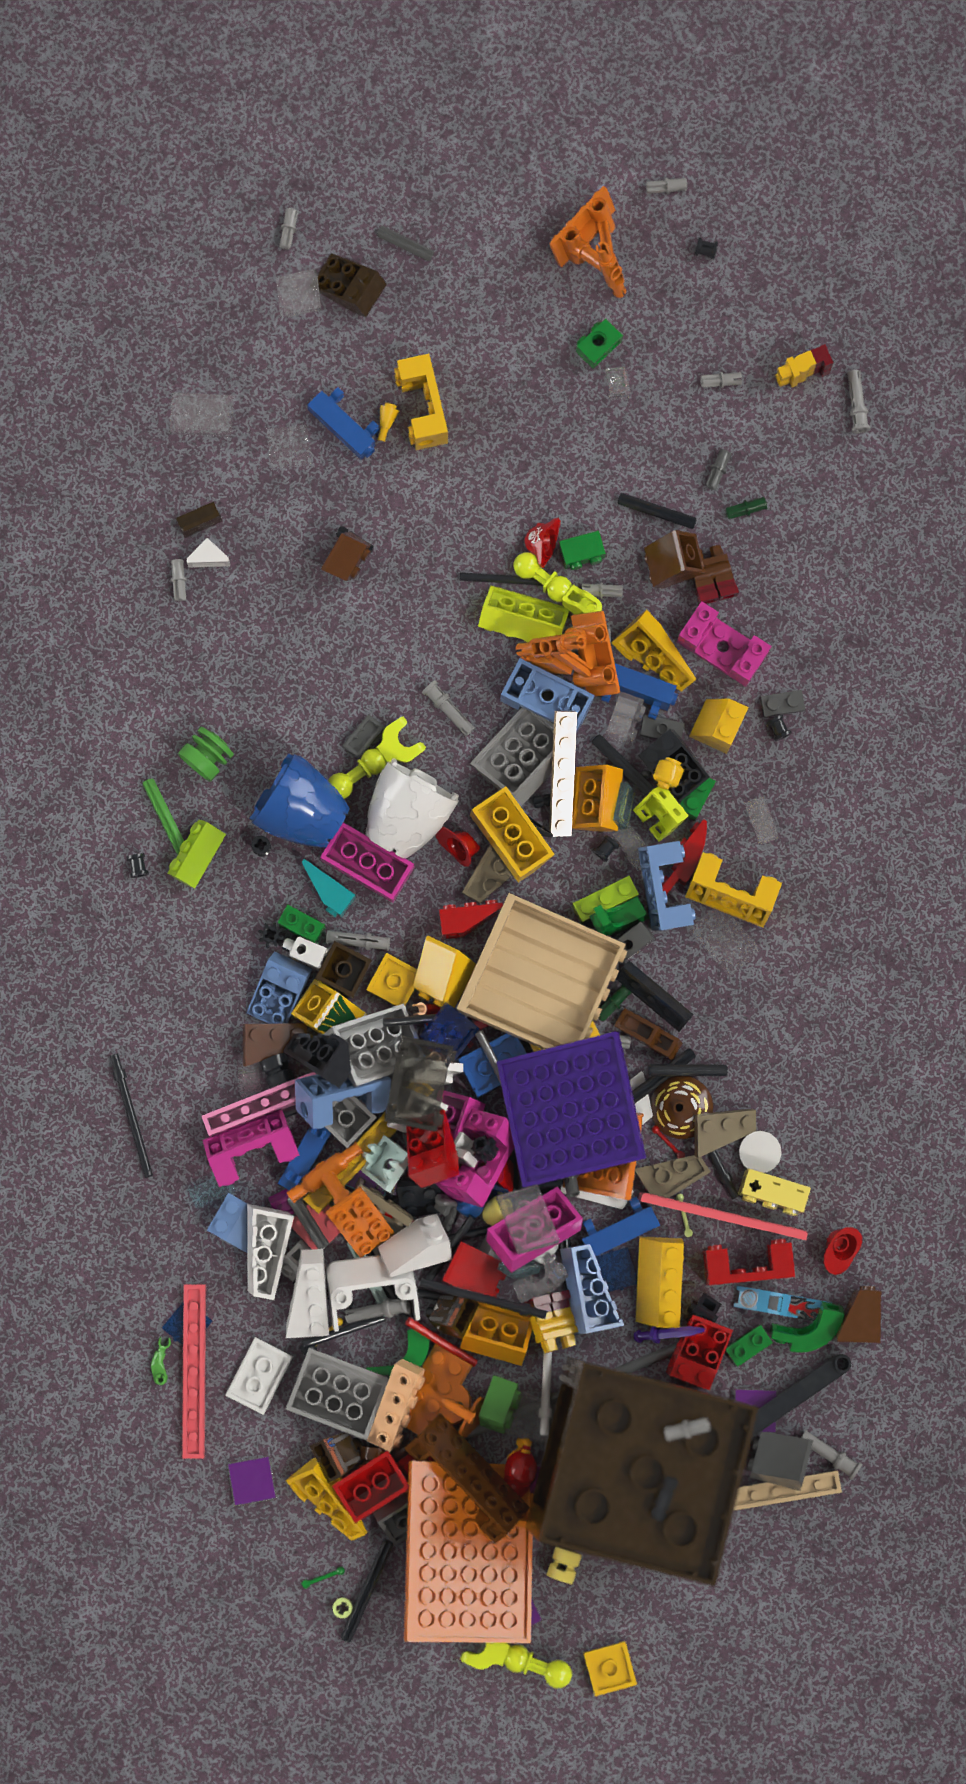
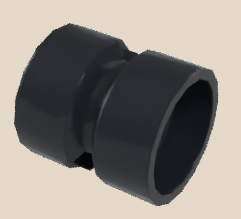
M285 1052L259 1062L263 1073L268 1075L266 1081L269 1089L295 1079L292 1069L287 1068L289 1062Z

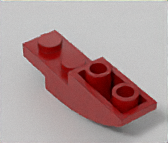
M705 819L701 823L697 821L690 830L692 835L687 840L684 837L680 842V845L684 847L685 857H683V862L673 865L671 869L674 872L670 877H664L662 888L663 891H666V894L670 892L677 881L685 886L698 865L707 834V821Z

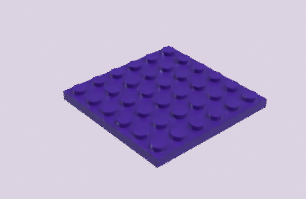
M618 1031L496 1061L523 1188L647 1159Z

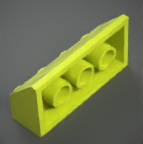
M490 586L478 627L530 642L533 638L562 635L569 610L558 604Z

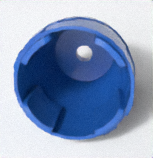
M288 754L281 763L282 768L275 778L273 785L270 789H265L254 806L255 811L249 819L252 820V824L261 828L264 832L300 845L326 848L329 845L327 840L333 839L345 820L344 814H348L350 808L337 789L314 766L301 756Z

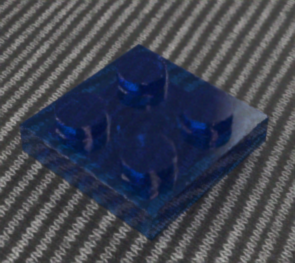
M445 1002L420 1036L455 1062L480 1028Z

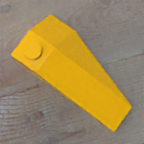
M647 609L611 642L625 658L630 661L635 659L642 663L643 669L647 671L651 669L660 674L661 680L676 685V689L679 691H683L696 680V677L661 624Z
M313 1458L286 1480L288 1485L301 1500L305 1502L308 1499L316 1505L315 1511L318 1514L324 1513L332 1519L331 1524L351 1541L366 1535L367 1530L362 1520L357 1524L354 1523L332 1486L343 1478L340 1477L328 1483L316 1458Z

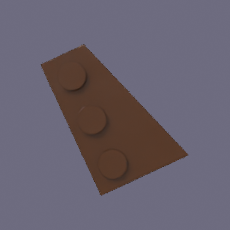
M304 1023L243 1024V1066L246 1067L271 1056L284 1053L283 1050L294 1033L307 1034V1025Z

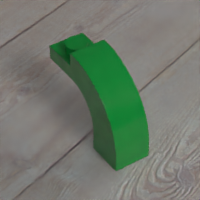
M638 896L609 909H605L600 904L593 908L596 913L589 916L597 932L604 935H612L624 931L649 919Z
M822 1301L816 1319L810 1325L803 1328H792L771 1323L769 1330L771 1339L780 1344L788 1342L791 1352H809L819 1349L830 1342L839 1331L845 1315L843 1306Z
M413 1329L407 1330L408 1350L403 1359L420 1367L428 1353L429 1339ZM394 1365L367 1367V1370L382 1376L389 1375L390 1378Z

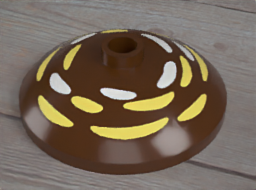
M690 1076L668 1078L655 1089L650 1102L653 1114L652 1119L655 1125L665 1135L675 1139L695 1137L694 1115L713 1113L714 1111L713 1099L707 1087L699 1080ZM679 1103L683 1105V1110L681 1112L677 1111L676 1106Z

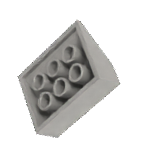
M522 707L470 764L499 791L507 787L518 804L522 806L552 774L554 724Z
M404 1003L333 1026L324 1033L326 1036L336 1034L348 1042L351 1072L348 1078L355 1087L413 1068L417 1063L428 1060L413 1024L383 1027V1018L409 1016Z
M309 1348L286 1410L367 1440L389 1378Z

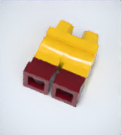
M826 344L796 356L795 359L793 357L787 358L785 365L777 368L778 373L775 377L779 386L782 387L790 383L791 388L795 387L798 383L804 382L807 377L819 372L822 377L829 375L833 366V360Z
M569 1290L531 1298L524 1302L531 1304V1307L547 1311L545 1319L528 1315L533 1333L536 1336L534 1337L536 1344L541 1343L544 1353L558 1350L555 1340L560 1338L563 1349L576 1345L574 1334L578 1332V1328L575 1326V1318L569 1303L571 1298Z

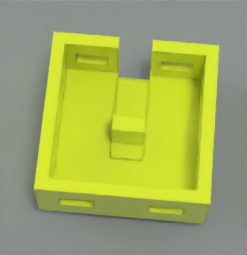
M660 787L652 790L633 809L643 823L652 816H657L660 821L650 827L649 831L658 842L670 835L689 816L671 795L670 791ZM642 810L648 815L647 817L643 814ZM656 827L662 832L661 834L656 830Z

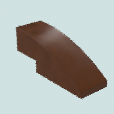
M624 1008L614 1025L623 1033L671 1061L683 1044L677 1037Z

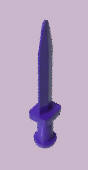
M653 1326L650 1331L642 1332L637 1330L633 1338L638 1343H641L643 1340H652L658 1344L660 1339L692 1336L704 1332L705 1328L687 1326L660 1329Z

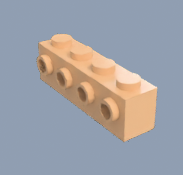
M404 1359L394 1364L369 1433L368 1442L389 1452L401 1445L404 1438L402 1431L407 1427L411 1419L409 1412L414 1408L418 1399L416 1396L417 1390L421 1389L425 1380L423 1377L425 1369Z

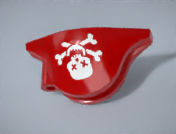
M554 518L546 524L537 523L525 536L524 543L529 553L536 556L538 564L542 568L545 567L555 549L561 523L559 518Z

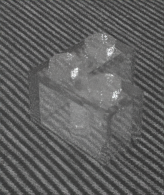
M620 691L604 738L628 746L629 741L634 742L638 731L634 729L636 722L641 723L646 709L645 706H642L644 699Z

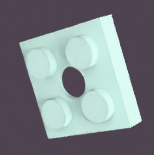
M384 1135L378 1145L375 1143L368 1144L367 1147L371 1152H364L362 1154L367 1162L361 1171L384 1190L391 1192L408 1166V1152ZM392 1159V1161H389L392 1168L390 1170L385 1169V1163Z

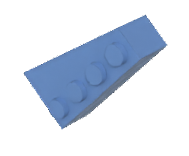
M579 1245L560 1249L567 1290H569L571 1297L569 1299L570 1307L575 1318V1326L578 1328V1332L575 1334H587L624 1326L622 1319L617 1314L616 1304L612 1301L607 1290L609 1289L608 1285L601 1276V1269L591 1245Z

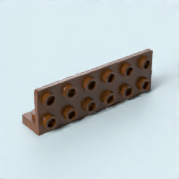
M441 1413L432 1420L420 1435L404 1448L416 1461H424L431 1456L490 1518L483 1523L480 1529L494 1544L509 1534L529 1510V1506L469 1442L459 1435V1432Z

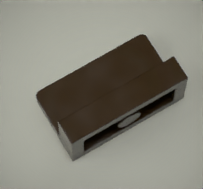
M214 501L176 518L184 538L222 522L221 515Z

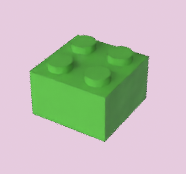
M495 1375L493 1376L479 1414L480 1426L502 1434L505 1433L506 1428H511L514 1419L513 1409L518 1408L521 1400L518 1383Z

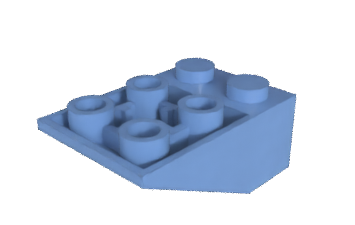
M274 951L267 961L246 1013L266 1023H288L313 969Z

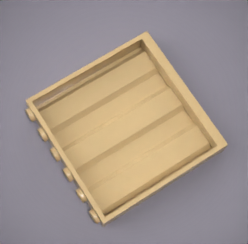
M509 893L458 1004L457 1012L543 1050L590 1038L593 1031L590 1025L593 1019L598 1020L602 1011L598 1007L602 1000L606 1001L610 993V989L607 987L610 981H615L619 972L616 969L618 962L623 963L628 952L624 950L626 944Z

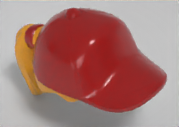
M518 1437L516 1439L518 1448L507 1457L504 1480L522 1497L530 1484L535 1480L537 1463L531 1453L532 1442L530 1439Z

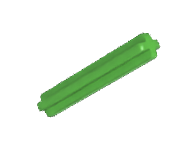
M148 779L143 782L144 789L178 855L184 839L154 779Z

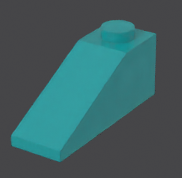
M303 859L302 865L324 906L327 907L325 911L333 917L338 915L342 918L355 900L356 895Z

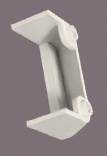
M381 1255L337 1260L328 1264L326 1279L332 1327L335 1332L339 1331L337 1310L347 1308L351 1304L352 1290L394 1285L395 1293L400 1299L411 1300L412 1314L415 1320H420L417 1287L413 1271L390 1277Z

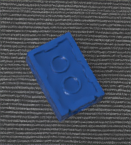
M505 1034L489 1043L498 1061L527 1054L520 1040L509 1034ZM482 1047L458 1059V1063L463 1064V1073L477 1099L501 1087Z

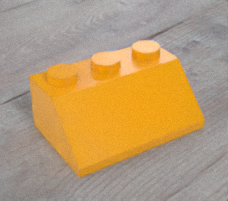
M610 765L575 768L572 829L599 832L618 831L623 769Z
M476 1301L479 1306L462 1339L460 1349L522 1366L532 1332L529 1317L519 1315L520 1313Z

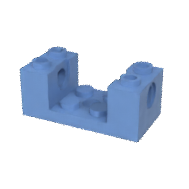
M519 658L501 693L500 701L517 710L523 707L553 723L554 711H576L577 734L593 703L595 695ZM546 690L551 691L554 695L550 701H545L541 696Z
M680 841L639 847L638 853L651 930H666L694 925L695 911L693 907L691 908L690 904L665 906L668 899L666 891H663L662 888L664 875L662 870H659V866L683 862V857H685L683 845H680Z
M318 1074L295 1080L296 1110L313 1129H321L333 1124L332 1102L342 1101L348 1097L356 1096L359 1100H362L372 1114L391 1109V1079L388 1076L357 1087L347 1078L340 1088Z

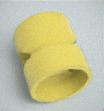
M555 1546L552 1556L554 1562L550 1563L546 1575L553 1579L573 1584L576 1576L574 1568L579 1566L582 1554ZM561 1564L567 1565V1569H561Z

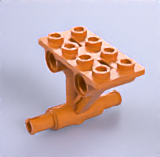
M602 186L580 208L579 212L566 223L565 227L552 238L549 245L560 267H563L568 260L574 264H582L586 261L603 273L607 286L613 290L614 296L622 298L624 297L623 293L626 294V288L624 287L625 279L622 274V267L619 266L614 254L611 233L615 230V223L612 218L615 207L608 189ZM599 233L601 242L598 243L599 246L596 245L595 251L591 248L589 242Z
M604 611L572 615L573 627L566 629L565 634L533 638L530 642L518 643L516 645V650H523L516 652L520 657L525 655H532L534 657L553 655L574 670L573 682L577 687H585L587 692L595 696L620 693ZM572 649H578L579 657H577L570 651Z
M354 1142L353 1145L343 1152H336L325 1161L318 1163L313 1170L302 1177V1182L286 1193L295 1203L308 1192L314 1193L325 1185L334 1198L333 1201L335 1203L334 1206L326 1211L327 1216L357 1255L363 1257L382 1242L388 1240L395 1232L361 1186L351 1193L345 1189L337 1177L338 1174L348 1168L349 1162L364 1153L359 1145Z

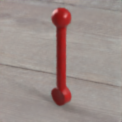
M652 1126V1133L657 1134L676 1153L678 1159L685 1157V1153L679 1151L659 1131L658 1126Z

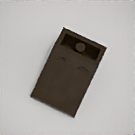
M331 253L310 287L349 311L367 317L387 283L378 271Z

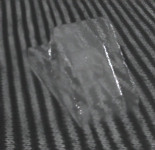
M625 367L605 369L608 401L629 399L631 390Z

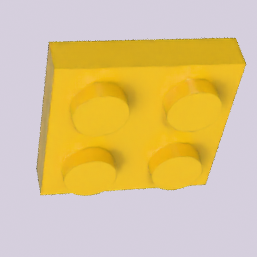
M386 953L366 990L394 1006L403 1003L406 1006L415 990L413 984L417 969Z
M625 1641L583 1652L595 1696L637 1685Z

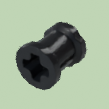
M699 237L694 255H705L714 260L718 242L704 241Z
M779 715L766 722L775 735V742L792 734L783 721V715Z
M259 835L252 840L251 847L256 855L264 857L269 854L271 844L267 837ZM259 842H263L266 845L262 851L256 848L259 846Z
M605 835L602 843L592 851L602 861L607 862L609 855L620 846L610 836Z
M145 853L126 857L127 861L130 862L131 878L143 877L149 874L144 863Z

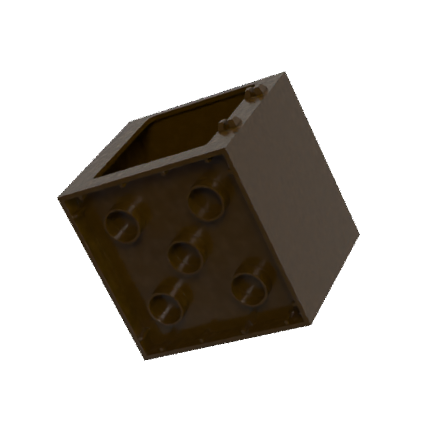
M567 1357L566 1364L562 1365L564 1373L560 1374L559 1379L562 1381L525 1527L541 1543L716 1587L759 1407L731 1398ZM707 1418L710 1423V1430L708 1432L692 1435L689 1439L683 1437L668 1441L665 1436V1427L682 1424L685 1420L690 1422ZM671 1476L678 1480L676 1490L673 1489L674 1495L668 1510L665 1509L666 1515L664 1520L659 1521L654 1519L651 1513L653 1508L657 1507L655 1503L661 1488L665 1487L663 1485L665 1478Z

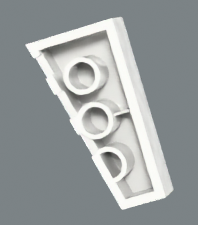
M247 1204L248 1292L255 1297L274 1300L294 1216L287 1211Z
M323 1249L301 1250L286 1323V1338L329 1336Z

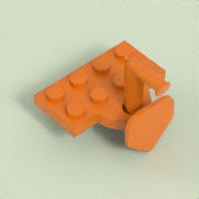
M637 1113L640 1131L642 1128V1117L644 1116L643 1113ZM636 1161L578 1175L579 1191L631 1200Z
M435 1344L421 1367L425 1369L423 1374L425 1380L421 1389L417 1390L416 1396L418 1399L414 1408L409 1412L411 1419L406 1428L420 1435L432 1420L441 1413L451 1425H456L463 1421L459 1429V1435L466 1438L480 1424L479 1414L485 1398L479 1397L472 1406L471 1396L462 1385L472 1365Z

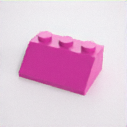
M439 1090L437 1100L448 1105L446 1115L453 1140L455 1141L459 1132H463L474 1141V1137L463 1126L472 1109L484 1111L486 1104L467 1096Z

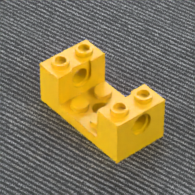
M424 354L397 360V368H394L397 387L401 386L402 392L424 388L425 400H429L427 402L429 415L411 419L412 426L408 427L410 444H415L416 450L447 444L448 430L430 355Z
M703 852L685 897L763 928L772 912L782 883L773 877L762 875L758 887H756L753 896H751L744 890H736L726 883L715 882L723 860L715 854Z

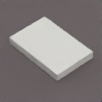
M255 1337L225 1396L264 1415L293 1356Z

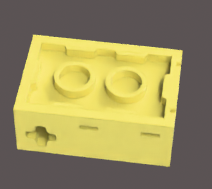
M747 1169L744 1172L738 1195L743 1196V1201L753 1204L756 1201L763 1202L762 1206L774 1210L779 1207L783 1209L782 1213L797 1216L799 1213H804L811 1188ZM750 1183H754V1186L757 1187L756 1191H752V1188L749 1187Z

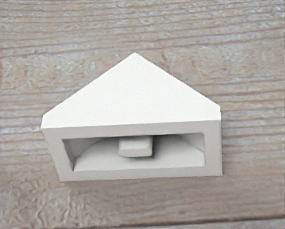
M208 538L187 558L189 568L230 566L229 558Z

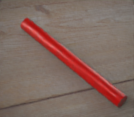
M411 1317L406 1320L405 1325L469 1363L472 1367L476 1366L478 1360Z

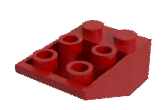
M498 900L485 901L484 905H477V902L465 903L464 907L456 908L454 904L443 906V909L439 910L442 940L462 938L499 915L503 902L498 903Z
M442 1109L406 1122L409 1177L423 1188L459 1175L458 1155L446 1111Z
M693 1314L687 1326L705 1328V1331L680 1338L673 1351L666 1372L670 1376L710 1391L733 1330Z

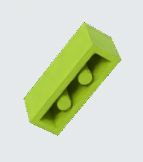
M198 819L192 825L187 840L181 844L179 854L170 863L167 874L186 886L195 889L226 834L208 822Z
M627 876L574 902L572 908L582 925L591 920L589 916L596 913L593 908L600 904L605 909L613 908L635 898L639 894L630 876Z

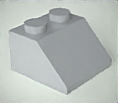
M352 1096L342 1101L332 1102L333 1124L327 1125L325 1128L348 1148L377 1117L355 1096Z

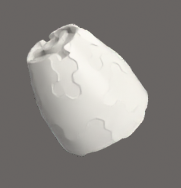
M392 758L382 769L377 780L368 810L366 836L387 851L391 852L395 849V855L406 859L429 842L442 828L459 802V795L454 792L450 794L438 786L436 779L416 768L410 770L398 764L397 760Z

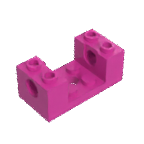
M701 601L679 634L677 643L746 687L772 646L755 635L751 640L717 619L719 612ZM719 642L727 643L728 651L720 652L717 649V644Z
M282 1109L203 1140L208 1162L219 1187L231 1185L236 1180H239L233 1159L234 1156H242L249 1150L264 1147L267 1143L271 1142L279 1163L291 1161L299 1156L293 1134Z
M472 1109L463 1127L475 1139L483 1137V1135L488 1139L492 1137L497 1142L495 1146L499 1150L495 1158L487 1161L485 1166L480 1167L483 1162L482 1160H479L474 1168L462 1164L459 1169V1175L435 1184L450 1198L483 1208L514 1149L509 1121L505 1117Z

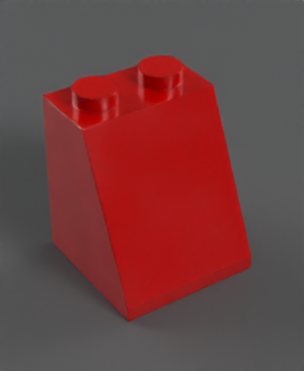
M461 1241L442 1281L455 1287L497 1297L500 1290L496 1288L499 1280H505L509 1270L506 1269L502 1261Z

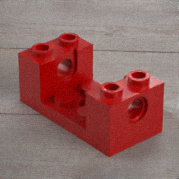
M786 1239L771 1240V1244L766 1245L768 1269L767 1267L752 1268L753 1272L746 1273V1269L731 1270L730 1274L728 1249H722V1245L707 1246V1251H702L706 1285L795 1277L792 1242L786 1243Z

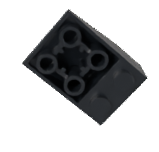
M669 729L638 755L653 774L659 760L669 757L681 762L684 772L677 787H669L671 795L678 803L710 778L689 747L673 729Z

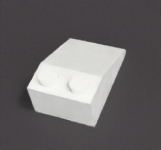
M437 1214L416 1219L409 1227L406 1226L378 1246L390 1277L452 1260L450 1241Z

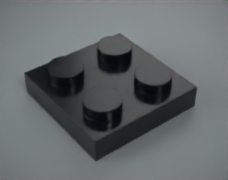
M413 1180L396 1183L400 1207L413 1217L440 1213L434 1209L436 1204L435 1197L441 1193V1189L436 1184L421 1188Z

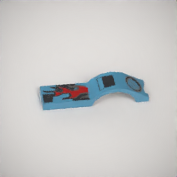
M737 1286L736 1290L740 1291L738 1303H734L733 1307L814 1321L819 1313L822 1301Z

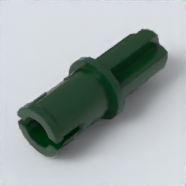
M765 497L751 501L743 500L741 504L727 507L725 509L728 519L744 515L750 516L751 513L766 510L767 503Z
M621 985L611 997H607V1001L600 1007L602 1011L598 1019L604 1022L616 1009H620L621 1003L632 992Z

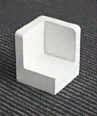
M459 1132L454 1141L458 1163L474 1168L478 1162L472 1156L474 1152L471 1150V1147H473L474 1141L465 1133Z

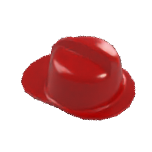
M442 826L435 834L440 845L464 867H468L471 864V857L480 849L477 842L466 831L452 832Z
M845 1227L833 1231L828 1236L823 1263L829 1273L833 1275L842 1274L852 1263L862 1246V1235L858 1229Z

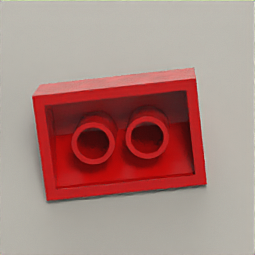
M388 1450L332 1485L355 1524L401 1496L409 1489L408 1481Z

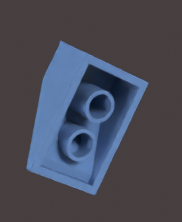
M228 1193L207 1231L247 1253L248 1203Z

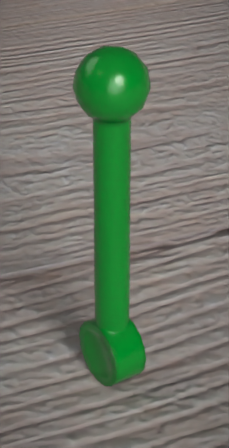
M338 1567L337 1570L312 1580L306 1579L302 1582V1587L307 1589L316 1582L337 1574L343 1575L345 1569Z

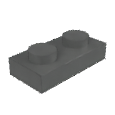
M802 690L760 697L764 718L805 711Z

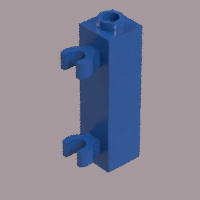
M337 387L329 397L321 391L307 404L308 411L360 460L364 457H370L375 451V440L372 436L379 431V425L372 421L363 430L336 404L344 397V392Z
M615 664L620 693L618 694L652 705L648 715L649 718L656 720L659 709L668 711L670 705H675L678 696L677 693H674L676 685ZM603 695L601 700L609 703L611 695Z
M309 1127L297 1148L299 1156L289 1162L278 1182L279 1185L291 1190L302 1182L301 1179L304 1175L311 1171L331 1136V1133L325 1127L321 1129Z
M636 1196L628 1200L635 1214L598 1232L591 1218L582 1222L589 1236L581 1239L583 1243L581 1245L590 1244L596 1257L660 1226L652 1207L650 1206L643 1210Z

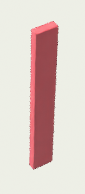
M640 1192L638 1198L641 1202L806 1240L808 1235L802 1229L645 1192Z
M206 1284L184 1285L182 1459L205 1458Z

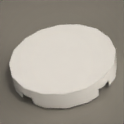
M764 1131L753 1132L747 1135L740 1143V1160L747 1169L767 1173L779 1163L781 1146L772 1134Z

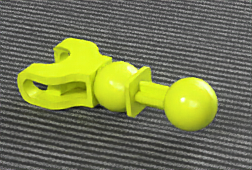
M524 552L515 558L513 567L519 577L524 579L533 577L544 585L543 592L547 593L552 600L562 602V605L573 615L602 611L601 602L592 594L576 587L574 584L572 585L566 577L558 576L556 571L550 575L541 569L534 554Z
M404 716L384 728L381 743L376 749L365 751L361 759L356 761L358 766L347 774L336 773L328 779L343 799L352 793L354 783L365 775L370 778L372 775L380 774L387 762L391 761L392 758H395L398 762H409L426 749V746L421 742L411 747H404L400 744L398 733L407 724Z
M486 1643V1648L483 1652L472 1653L465 1651L460 1658L463 1663L477 1669H486L491 1665L497 1664L505 1665L511 1672L520 1673L524 1671L523 1674L525 1675L530 1670L543 1675L547 1684L556 1689L567 1686L572 1678L571 1668L565 1661L543 1662L533 1658L534 1652L531 1651L530 1653L527 1648L518 1644L510 1646L511 1643Z

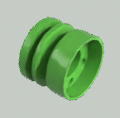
M200 726L197 731L203 739L193 734L192 739L197 746L194 747L186 743L177 754L194 771L211 782L220 772L214 763L217 761L220 764L226 765L227 761L221 755L223 754L231 759L234 754L218 735Z

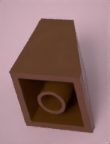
M674 530L644 547L645 561L650 571L649 579L653 587L663 589L705 574L697 535L694 533Z
M860 1286V1290L853 1291L844 1310L845 1315L841 1327L832 1341L881 1343V1291H876V1286Z

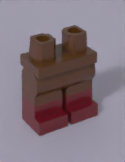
M720 545L709 547L711 558L704 559L702 550H700L705 574L692 578L698 605L701 601L709 604L717 602L718 598L721 601L738 596L739 590L732 574L727 553L724 554Z

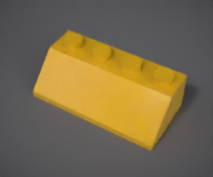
M504 787L471 810V818L518 883L534 873L555 855L507 787Z
M639 1237L636 1322L659 1328L680 1327L684 1250L682 1238Z

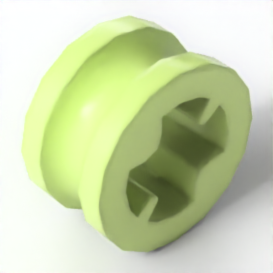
M347 1598L337 1599L333 1605L334 1614L339 1618L348 1617L352 1612L351 1601ZM342 1602L347 1603L346 1606H349V1610L344 1611V1614L339 1613L340 1609H336V1606L341 1605Z

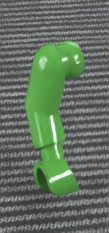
M159 1337V1348L155 1351L151 1361V1371L154 1382L157 1385H164L168 1379L163 1360L166 1355V1348L171 1345L170 1337L167 1345H162L161 1337Z

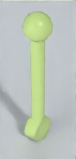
M677 1194L676 1200L683 1201V1194ZM681 1211L685 1226L684 1235L691 1237L693 1232L689 1229L686 1212Z

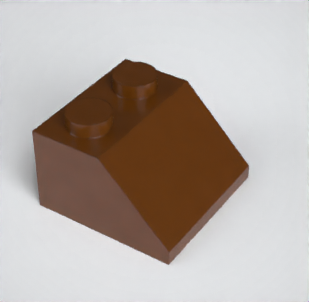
M352 532L341 533L321 569L345 581H349L352 578L355 579L361 570L359 565L362 560L365 562L371 553L369 550L371 544Z

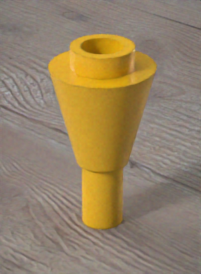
M385 403L384 406L380 405V431L377 440L385 442L388 429L391 428L400 412L396 409V405Z

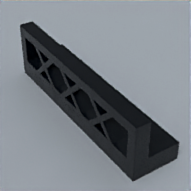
M628 961L618 972L616 980L678 1032L694 1015L632 962Z

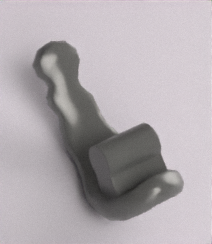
M440 1193L435 1197L436 1204L434 1209L445 1216V1222L442 1223L445 1232L448 1233L452 1230V1224L457 1213V1202L451 1200L446 1194Z

